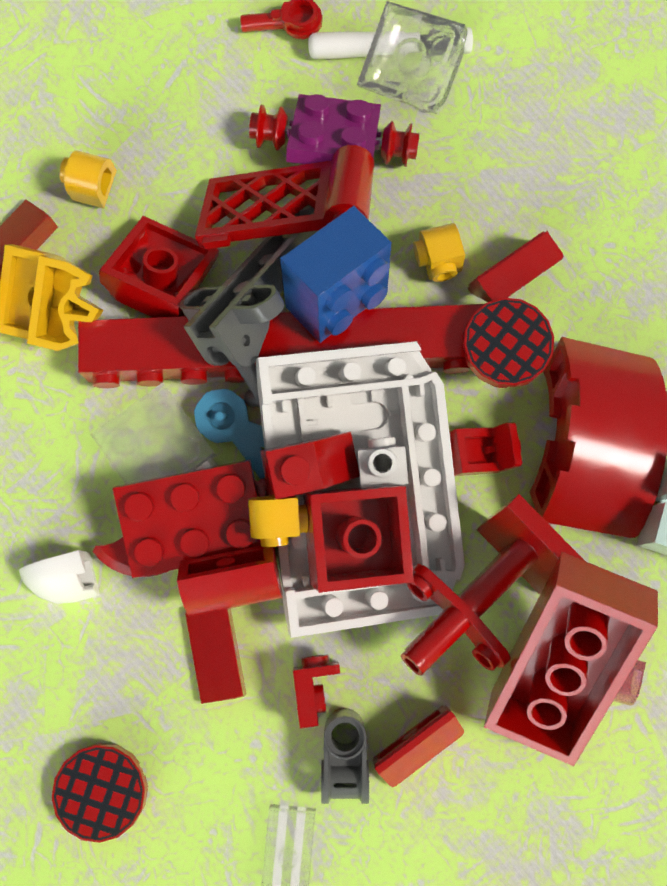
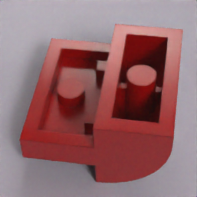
M256 546L180 561L177 585L184 609L189 617L283 598L276 547Z

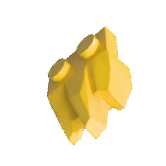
M14 244L5 245L0 279V333L27 339V344L55 351L78 344L74 321L93 322L99 319L104 311L80 296L82 287L90 285L93 275L61 256Z

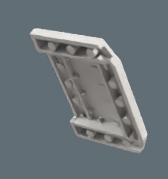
M417 341L257 358V388L265 449L351 431L359 469L358 450L368 448L367 439L395 437L396 445H405L409 484L403 486H406L412 565L413 567L416 564L426 566L453 591L456 579L460 580L465 562L444 384L436 371L432 372L420 353L422 349ZM357 477L317 491L361 487V479ZM303 494L295 495L298 497V505H304ZM300 533V536L289 537L288 545L276 547L283 592V607L288 633L291 638L435 616L443 611L430 598L427 601H422L416 597L406 583L318 593L310 585L306 533Z

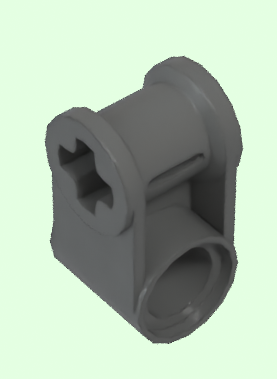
M338 709L331 713L325 722L324 760L321 762V804H329L331 799H360L361 804H369V762L367 760L366 731L361 716L352 709ZM345 722L351 723L358 730L355 740L347 744L337 742L332 736L335 726Z

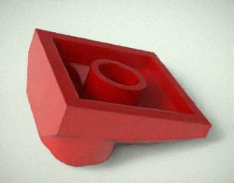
M142 216L99 270L100 283L116 301L152 318L185 316L180 308V302L189 293L199 289L218 258L219 249H205L204 246H199L196 239L146 216Z

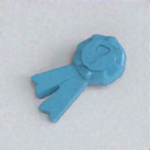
M228 389L206 392L194 409L198 431L214 443L232 441L246 460L251 459L252 468L260 479L264 478L265 472L260 450H263L261 447H264L263 430L261 425L249 421L245 400Z

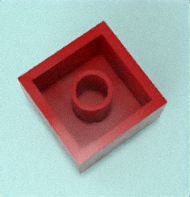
M406 486L358 487L303 493V504L306 505L308 515L306 540L310 585L318 593L414 582Z

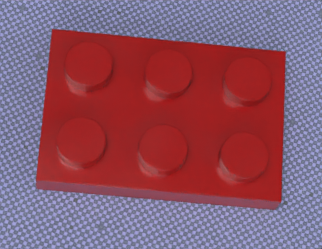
M251 459L118 485L112 488L132 578L179 569L180 561L261 546L260 539L251 538L248 499L258 497Z

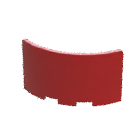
M561 337L543 372L549 393V417L557 418L555 441L546 440L541 465L529 491L535 510L550 524L635 538L642 531L653 508L667 456V392L661 370L657 362L651 357Z

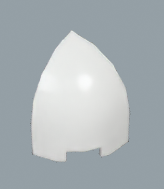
M77 550L34 562L19 569L24 584L41 599L61 604L74 603L100 596L90 552Z

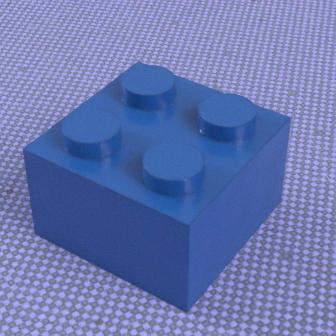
M355 206L351 207L280 258L286 308L319 343L331 334L334 336L341 334L349 327L355 316L366 308L371 310L377 307L386 297L392 242Z

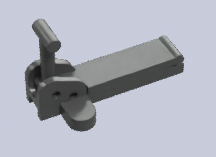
M307 205L294 216L314 214L315 208ZM319 230L266 237L222 286L196 289L180 302V308L189 320L184 329L208 364L221 366L230 361L236 366L250 389L245 394V402L250 407H260L255 361L259 356L269 329V321L281 313L285 305L280 296V293L284 290L280 258Z

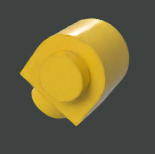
M75 150L71 153L70 157L63 159L59 176L60 181L64 183L66 192L73 201L105 208L117 170L111 159Z
M455 223L419 232V240L413 242L414 254L418 266L426 267L429 280L443 282L454 278L459 272H462L465 251Z
M295 495L281 499H274L271 496L248 499L251 538L260 539L262 547L288 545L289 537L300 536V533H308L306 505H298V497Z

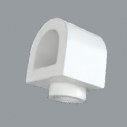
M395 437L367 439L368 448L358 450L361 488L409 484L405 445H396Z

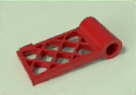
M346 145L334 152L331 161L211 178L208 182L195 238L199 246H204L205 249L230 246L233 241L317 231L353 206L369 220L374 158L364 147ZM319 179L306 190L300 187L307 180ZM278 185L264 196L259 193L266 186ZM237 191L224 201L219 199L220 193ZM289 193L295 196L294 199L283 207L276 204ZM248 199L255 202L241 213L235 210ZM307 205L315 208L314 214L294 216ZM266 210L272 213L264 221L252 222ZM225 216L231 219L222 227L212 228L213 225Z

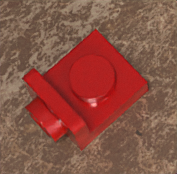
M328 654L301 658L302 666L293 667L300 729L319 726L318 713L326 712L323 684L314 685L313 677L340 674L339 662H329Z

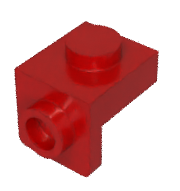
M506 422L490 428H463L449 431L454 476L494 474L522 465L521 443L518 438L515 422Z

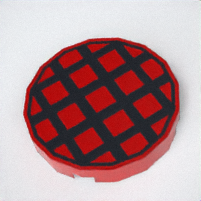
M500 298L485 303L473 313L463 332L464 357L467 366L478 379L498 388L520 387L531 383L546 369L554 352V334L549 320L536 306L522 299Z
M98 743L78 750L63 763L54 778L51 798L55 815L67 832L82 841L101 843L118 838L136 823L146 805L148 783L146 775L143 774V770L139 766L140 762L133 753L119 745Z

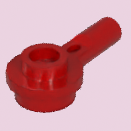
M290 0L289 2H284L281 9H275L269 13L241 15L240 21L242 32L284 29L289 36L304 40L309 38L312 33L320 30L323 17L321 9L313 0Z

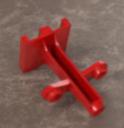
M520 494L489 516L476 529L499 554L459 595L454 593L426 566L416 564L413 567L414 582L406 583L408 588L420 600L427 601L430 598L443 609L401 654L404 663L417 675L422 676L464 633L476 646L472 650V654L483 667L490 671H494L496 667L503 668L511 660L510 654L480 617L521 576L538 594H541L561 552L584 560Z

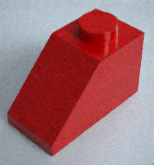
M351 431L260 450L269 496L274 499L325 489L360 477Z

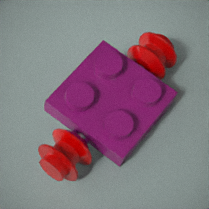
M299 94L293 121H289V126L288 116L283 107H280L275 115L267 114L263 104L260 105L259 113H251L249 124V138L256 139L257 148H260L266 140L273 141L275 150L279 151L286 143V139H289L286 162L300 164L331 161L334 152L340 147L358 145L367 149L373 158L374 151H379L381 146L380 155L385 165L389 164L392 157H399L402 159L404 167H406L408 159L416 160L420 133L411 132L412 123L409 124L405 132L396 131L394 121H391L384 128L383 138H381V132H378L381 104L368 103L364 100L328 98L319 94Z

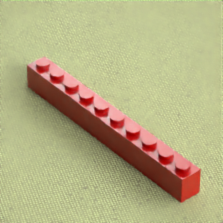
M484 304L365 309L353 318L345 331L336 336L331 334L321 343L312 336L291 312H281L269 321V329L258 358L417 341L422 349L420 353L430 368H443L444 373L447 374L465 373L470 371V368L467 366L464 357L463 332L473 313ZM186 316L95 320L93 322L78 321V373L89 383H93L94 387L116 388L120 386L121 381H137V385L154 387L163 385V380L181 379L183 384L199 385L207 383V378L225 377V381L230 383L245 382L236 366L230 361L225 365L214 366L204 360L184 329V326L189 321Z

